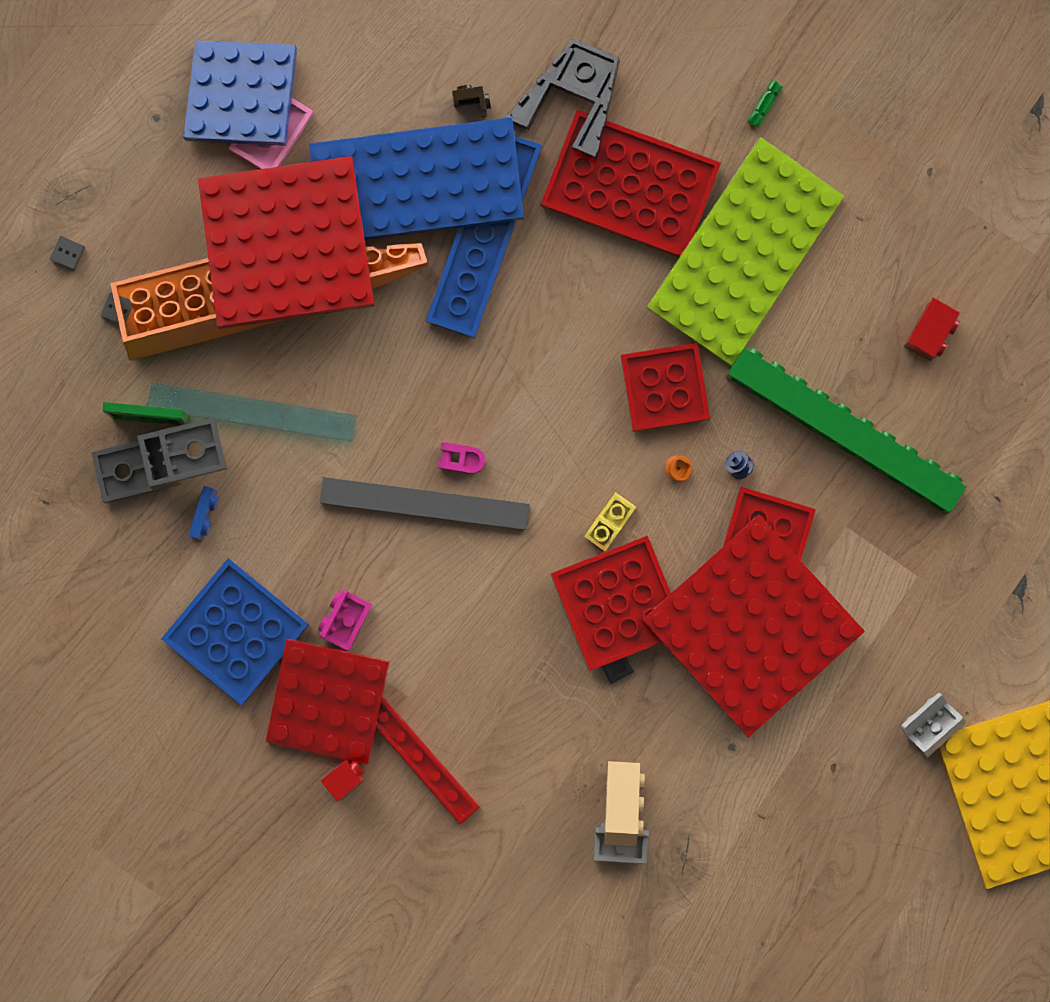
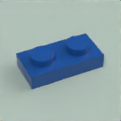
M203 486L189 532L191 538L202 541L203 536H208L211 521L208 519L211 510H216L219 496H216L217 491L213 488Z

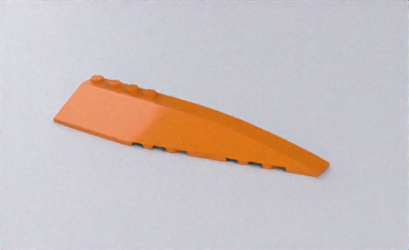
M422 243L388 245L386 249H376L374 246L366 247L372 289L428 266ZM208 258L110 283L123 344L130 361L278 322L272 321L218 329ZM119 296L130 299L132 304L127 321H125Z

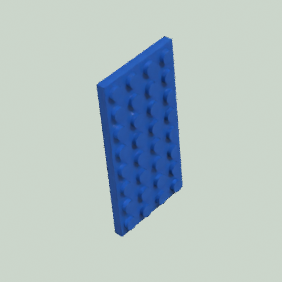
M512 117L309 143L311 162L352 156L364 240L524 220Z

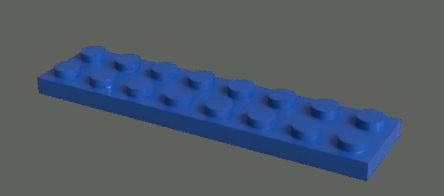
M515 136L523 204L542 145ZM516 221L458 228L426 323L475 339Z

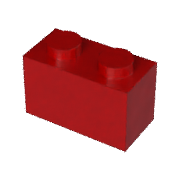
M932 298L925 307L904 346L930 361L936 356L941 357L948 345L944 342L947 335H953L960 324V321L956 320L960 312Z
M345 760L325 776L321 783L338 802L365 781L362 776L365 771L356 761L350 762Z

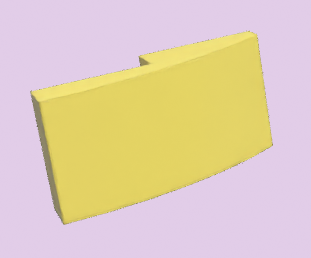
M615 492L584 537L606 551L632 515L636 506Z

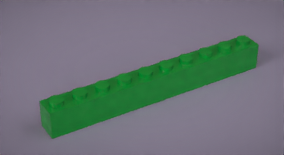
M744 347L727 374V379L943 514L951 513L967 487L962 484V478L952 472L946 474L939 469L941 466L937 462L929 458L925 461L917 456L918 451L906 444L904 447L895 442L896 437L886 431H882V433L873 428L874 424L864 417L858 419L850 414L852 410L844 404H834L828 400L830 397L825 392L819 389L813 391L807 387L808 383L804 379L796 375L794 377L789 376L785 373L786 369L776 362L770 364L762 359L763 354L753 348L748 350Z

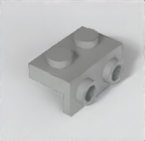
M937 693L934 697L928 699L924 706L916 713L909 716L901 725V729L908 740L928 758L962 728L966 721L947 703L941 693Z
M601 823V827L595 828L593 861L647 864L648 830H643V836L637 837L635 847L604 845L605 823Z

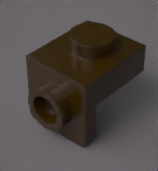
M462 85L457 87V90L452 91L454 107L480 103L482 118L487 117L486 109H491L489 93L484 94L483 86L472 87L471 85Z

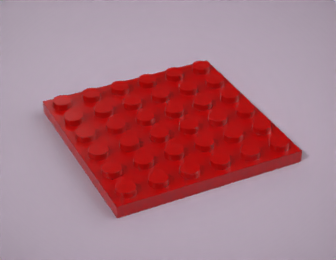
M352 156L198 178L218 329L374 307Z
M757 515L642 619L748 738L865 632L760 515Z

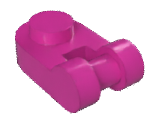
M441 442L440 450L442 451L441 460H438V469L476 474L484 468L485 456L480 449ZM453 453L460 454L459 463L451 462Z

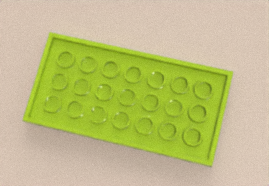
M760 137L646 309L695 343H698V345L728 366H732L844 198V195Z

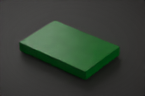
M103 402L102 411L112 419L178 426L189 424V416L182 409Z

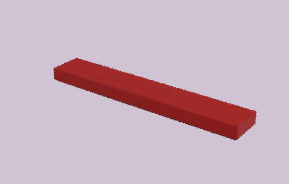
M383 697L376 729L461 825L480 806Z

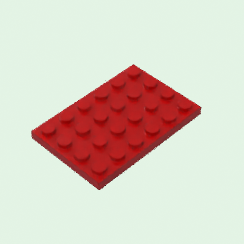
M576 110L542 199L541 207L680 257L695 235L721 162L607 120L598 158L595 160L574 151L572 148L589 115L588 113Z

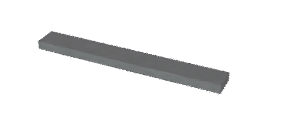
M323 477L320 504L519 530L527 529L530 504L326 477Z

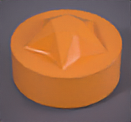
M680 455L670 457L665 465L667 477L677 482L687 480L692 473L691 461L687 457Z

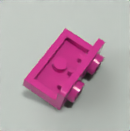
M342 590L341 594L336 593L330 604L333 610L329 618L324 616L318 627V630L321 631L319 637L350 651L373 604L345 590Z

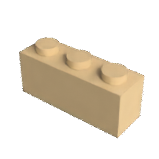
M608 761L604 845L636 847L637 837L643 836V821L638 820L639 813H643L644 797H639V789L644 790L645 774L640 773V763Z

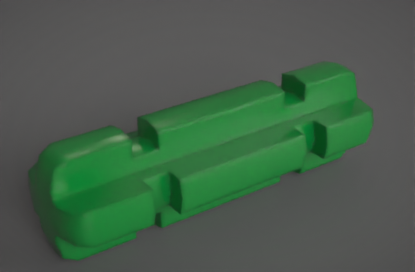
M774 80L769 83L766 91L754 108L755 112H752L749 116L748 124L755 128L760 127L764 120L763 117H766L776 97L782 91L783 86Z

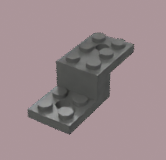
M214 417L137 436L138 441L91 452L103 503L179 486L182 480L227 470L220 435ZM195 442L202 445L201 454L197 457L190 456L188 453L189 446ZM121 465H128L130 468V474L125 479L118 478L116 473Z

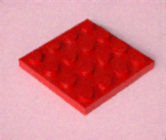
M648 535L550 574L588 671L662 643L642 621L646 615L671 594Z
M286 639L265 742L368 765L390 661Z

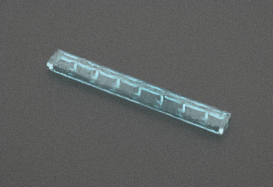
M151 383L148 406L182 409L189 416L208 419L214 417L220 421L351 442L353 441L357 418L356 415L158 383Z

